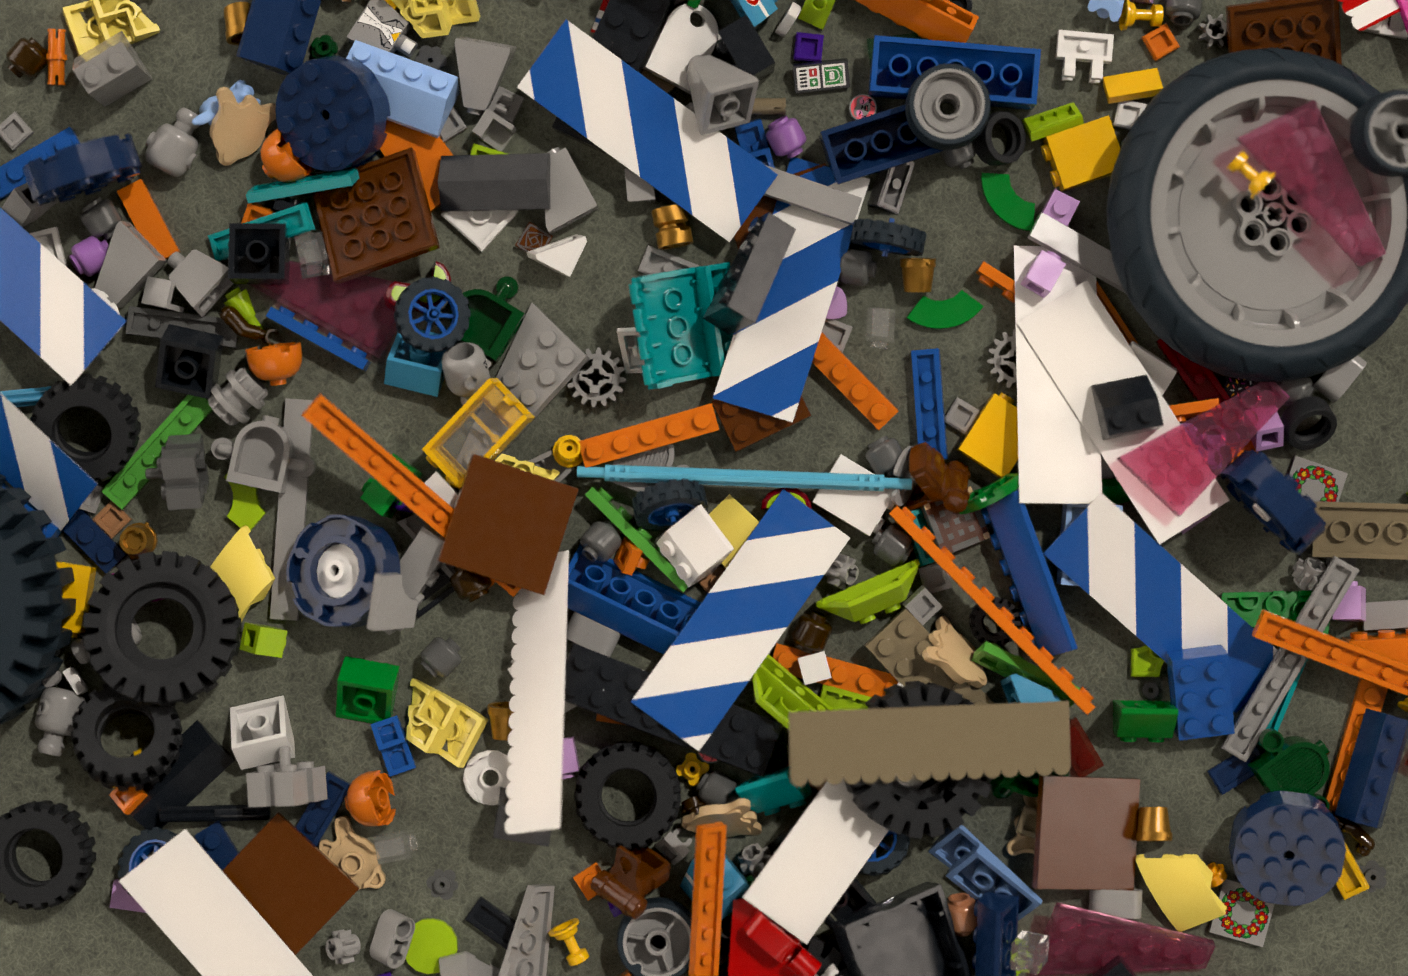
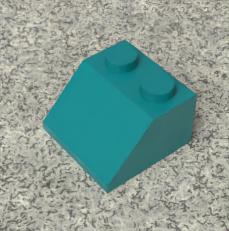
M790 766L764 773L763 777H752L735 788L741 798L748 799L751 802V811L756 813L764 812L765 816L781 811L780 806L789 804L790 808L801 806L806 803L805 799L813 794L809 781L800 787L793 785L790 779Z

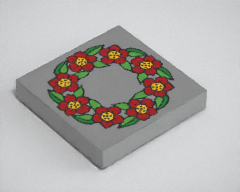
M1294 456L1288 473L1299 484L1297 490L1302 496L1308 495L1313 501L1339 502L1348 473L1298 456Z
M1226 879L1220 885L1217 896L1226 906V913L1210 921L1208 932L1263 947L1275 904L1265 903L1257 899L1240 882Z

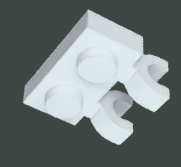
M1059 30L1057 32L1055 59L1063 60L1061 80L1073 81L1076 61L1090 62L1088 83L1100 84V80L1103 79V64H1111L1114 35Z

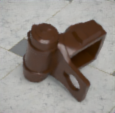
M927 442L910 448L909 473L919 486L914 488L909 500L906 502V508L913 510L927 503L943 501L944 507L949 512L960 513L964 511L970 498L968 480L971 474L968 466L960 461H951L946 464L942 454L937 449L932 448ZM920 492L925 493L921 499L913 501L917 494Z
M620 845L616 849L614 866L610 871L602 870L595 875L591 882V889L597 892V895L602 899L607 900L618 908L624 915L636 920L647 908L648 903L644 898L647 893L657 889L669 879L671 864L649 847L641 849L637 847L627 850Z

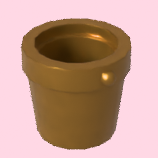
M235 2L224 8L225 36L227 43L231 45L240 44L251 7L249 2Z
M900 258L904 292H931L936 258Z
M145 522V524L135 523L128 526L121 533L119 542L123 551L130 556V559H139V554L154 552L158 540L154 529L149 526L148 522Z
M510 701L493 702L487 705L492 738L495 740H508L509 733L514 730L510 728L508 722L510 715L514 713L509 708Z
M1139 807L1136 841H1173L1167 807Z

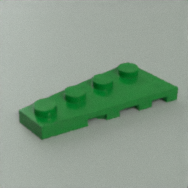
M1312 591L1221 593L1219 598L1254 629L1262 609L1295 621ZM1330 621L1324 629L1323 633L1328 634Z

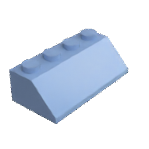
M355 40L346 58L352 61L358 60L373 71L388 97L390 116L387 117V120L438 138L459 95L458 77Z

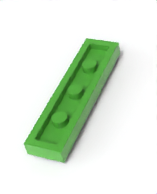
M987 641L974 651L972 661L1004 677L1012 674L1020 675L1050 689L1053 696L1057 695L1060 701H1069V707L1074 704L1040 667L1027 662L1023 657L1013 655L1003 650L999 645Z

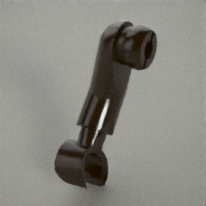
M226 306L220 310L222 311V313H219L220 318L236 335L255 340L259 338L265 344L274 345L273 342L269 341L268 334L273 332L279 335L277 329L267 328L263 330L260 326L249 324L233 306Z
M1329 810L1337 819L1341 831L1350 834L1359 842L1355 847L1356 851L1363 856H1368L1375 847L1374 839L1357 823L1336 816L1335 811Z

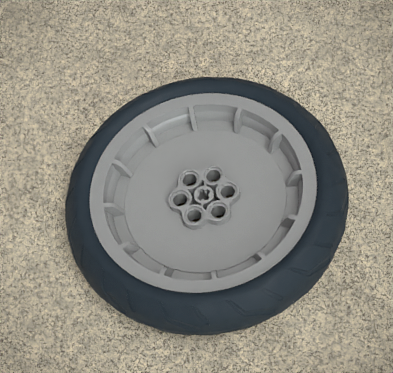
M1263 48L1232 52L1203 62L1176 78L1151 100L1127 134L1114 165L1107 197V229L1112 261L1120 283L1133 307L1155 335L1190 361L1221 375L1251 381L1278 382L1310 377L1344 364L1372 345L1390 328L1408 302V175L1387 177L1370 172L1356 159L1349 138L1350 125L1354 115H1356V112L1365 102L1381 94L1379 90L1371 86L1349 68L1332 60L1311 53L1280 48ZM1397 126L1396 135L1401 139V131ZM1241 151L1249 156L1247 163L1258 173L1262 171L1276 173L1268 182L1270 186L1268 195L1261 190L1251 199V192L1248 189L1250 181L1239 171L1232 173L1226 168ZM1289 191H1291L1295 196V202L1293 205L1290 204L1287 200V194ZM1242 198L1246 199L1249 203L1247 212L1241 208ZM1270 210L1273 213V215L1271 216L1272 220H1269L1267 218V215L1270 214L1268 211ZM1293 219L1299 222L1298 232L1292 229L1291 222ZM1247 226L1253 230V238L1251 240L1245 236V228ZM1272 236L1276 237L1279 242L1276 250L1270 244Z

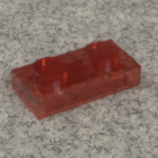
M1074 717L1070 720V760L1076 774L1085 777L1104 766L1078 719Z

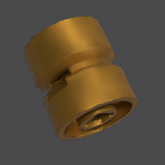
M678 204L660 207L651 211L653 224L659 228V231L656 233L659 250L672 249L694 243L691 227L686 226V222L689 220L688 212Z

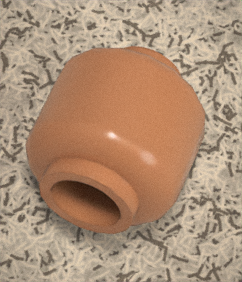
M967 893L952 894L946 901L953 919L955 935L959 937L968 936L977 926V917L974 916L976 900Z

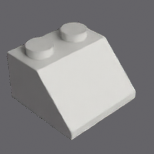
M702 505L697 506L669 528L656 543L662 555L669 560L675 568L677 575L684 580L688 587L712 574L734 550L733 546Z
M284 695L230 708L231 749L241 770L280 761V747H290V756L295 758L294 737Z

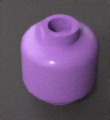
M785 115L768 125L769 130L766 133V139L777 156L787 155L790 159L803 151L801 146L805 144L807 138L797 119L788 118Z
M93 236L75 244L71 248L72 255L69 256V259L79 275L84 274L87 277H92L99 273L109 245L105 240L100 242L99 239Z

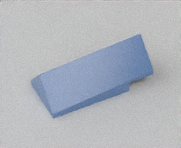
M963 825L955 830L947 827L944 830V835H940L928 850L929 853L949 867L946 877L975 900H978L987 891L1019 896L1018 921L1041 905L1043 901Z

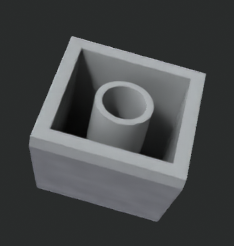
M123 31L74 59V73L87 93L104 107L152 80V77Z

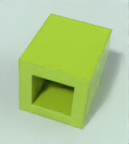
M245 622L239 650L257 655L282 658L288 631L272 626Z

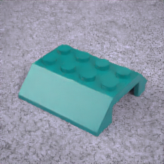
M730 262L631 278L632 284H629L631 302L636 307L633 310L636 332H640V337L637 338L640 360H644L645 364L642 365L644 385H648V389H659L673 386L675 383L720 376L733 334L725 333L704 320L703 316L730 268Z

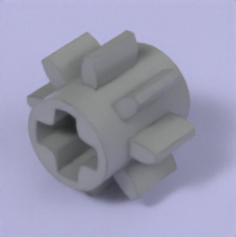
M1209 14L1206 17L1208 24L1200 23L1197 27L1203 31L1198 40L1205 39L1208 42L1207 49L1216 43L1219 48H1222L1224 46L1222 38L1228 40L1227 23L1222 20L1223 14H1220L1215 19ZM1213 26L1218 27L1219 33L1216 37L1212 36L1211 29Z
M839 553L837 559L834 560L825 573V576L828 578L827 583L845 590L846 584L852 585L855 583L859 574L858 567L854 565L856 559Z
M1307 557L1305 561L1299 558L1293 566L1294 572L1292 576L1294 577V583L1302 590L1312 591L1326 569L1325 564L1316 557Z
M756 843L744 848L742 855L738 856L741 864L740 868L744 875L750 873L754 879L759 876L772 858L768 846L762 849Z
M351 930L333 931V938L328 939L326 942L328 957L331 960H335L336 964L342 963L343 965L355 962L353 955L359 954L361 949L358 936L351 934Z

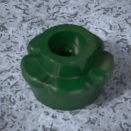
M322 35L320 38L316 37L312 41L311 47L313 50L311 53L315 59L335 56L338 52V44L329 35ZM323 46L327 47L325 51L322 50Z

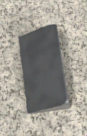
M911 161L878 172L867 205L899 214L915 162Z

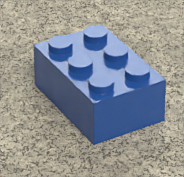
M1220 644L1166 651L1170 702L1178 708L1174 733L1179 741L1235 734L1229 656L1224 647Z

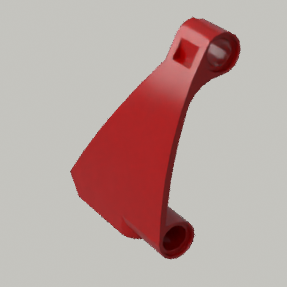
M744 898L733 900L728 976H814L822 963L800 945V941L796 936Z

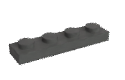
M129 306L125 334L161 339L168 325L171 324L224 336L223 347L237 348L239 336L221 318L201 317L195 314Z

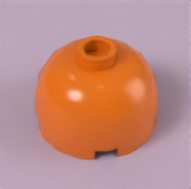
M278 128L265 139L261 147V161L263 163L262 169L269 178H275L280 182L288 184L303 179L314 172L315 168L304 164L299 160V157L293 154L290 143L285 142Z
M301 342L278 343L262 347V349H258V346L245 349L248 367L252 374L260 380L269 381L270 386L287 384L286 378L294 376L300 370L302 364Z
M381 770L369 771L359 775L351 782L345 797L346 809L359 824L364 826L378 827L389 825L396 813V809H391L388 792L394 795L393 783L387 773H380Z

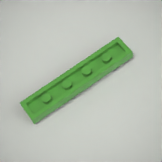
M187 395L101 492L121 510L125 509L151 480L146 479L145 470L147 468H157V459L161 458L162 446L166 445L168 436L192 434L213 411L208 404V399Z
M593 486L585 494L682 592L688 588L684 580L677 575L675 568L669 560L662 555L660 548H657L650 541L652 535L647 530L642 529V526L637 528L630 521L633 518L632 515L624 507L620 506L617 508L610 501L613 497L605 488L601 486L597 489Z

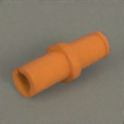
M47 29V85H55V76H57V85L65 86V61H67V55L65 54L66 30L58 29L56 38V29Z

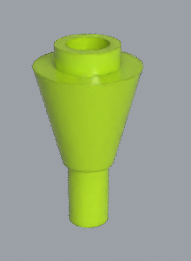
M237 287L225 295L227 301L223 304L235 307L249 324L260 326L263 329L255 317L256 314L247 288L241 291Z

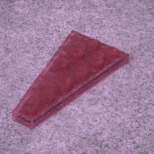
M1311 100L1235 138L1254 155L1253 157L1259 164H1262L1270 173H1276L1274 179L1303 210H1306L1315 219L1314 221L1335 240V243L1357 266H1362L1386 254L1315 100Z
M290 261L289 285L249 284L379 359L397 330L394 320L395 311L390 310L384 302V294L394 281L363 275L336 284L333 281L331 269Z
M1260 382L1118 457L1117 460L1168 509L1179 517L1290 396L1275 382Z
M1056 902L1035 957L1032 960L1029 973L1030 976L1096 973L1117 955L1122 957L1133 972L1206 969L1216 946L1214 940Z

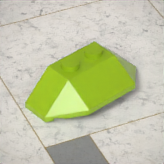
M918 559L911 560L850 586L845 590L815 601L816 607L853 622L859 620L861 625L876 619L874 614L879 611L885 610L886 614L900 609V603L907 598L920 562Z
M769 654L752 676L756 703L788 730L789 712L834 710Z

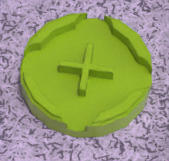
M424 918L417 921L406 956L407 963L418 972L425 974L439 973V958L455 954L458 950V940L453 928L445 921L435 918Z

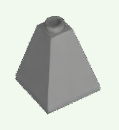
M468 37L455 38L463 106L468 108L467 113L483 115L484 111L489 108L516 52V46Z
M710 54L705 56L696 55L691 58L688 63L687 79L700 134L705 135L750 123L759 83L757 77Z

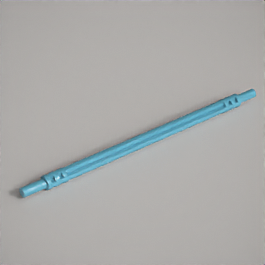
M605 464V467L577 466V477L605 478V481L658 483L663 481L665 483L672 479H677V481L689 479L690 482L695 480L702 485L884 491V489L912 490V478H886L881 474Z

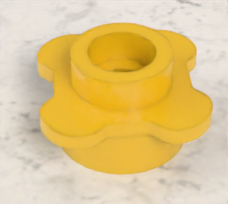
M693 752L686 754V760L682 765L676 767L677 775L684 776L692 786L698 785L699 778L703 773L709 771V765L697 759L696 754ZM690 767H695V771L691 772Z

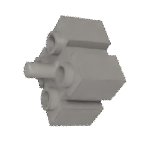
M290 747L279 748L280 763L257 766V772L246 773L248 807L297 806L328 799L325 766H314V761L291 764Z

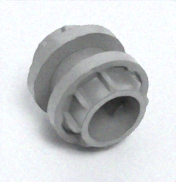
M240 368L237 371L231 369L225 375L229 383L224 387L215 384L211 389L212 395L208 398V404L212 410L230 426L236 425L239 422L245 424L250 419L247 410L252 406L260 410L265 405L263 399L268 395L267 388L247 368Z

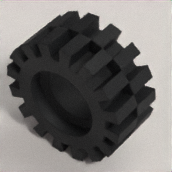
M995 597L992 601L998 609L1004 606L1015 617L1011 622L1018 628L1020 626L1019 613L1016 611L1015 606L1006 599ZM978 604L974 605L969 615V628L977 641L982 644L987 641L999 646H1004L1012 641L1003 630L996 633L989 632L984 626L986 613Z

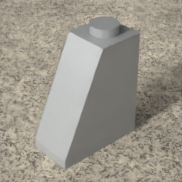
M556 147L547 152L550 153V209H545L546 228L550 235L598 209L566 147L561 150L559 147Z
M119 221L116 224L95 288L105 292L109 296L107 299L111 303L114 302L118 308H123L144 287L147 276L153 277L167 260L130 222Z

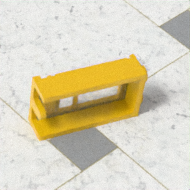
M489 378L422 450L427 455L426 460L433 467L440 468L445 473V480L452 487L461 489L472 454L494 460L535 417L498 378Z

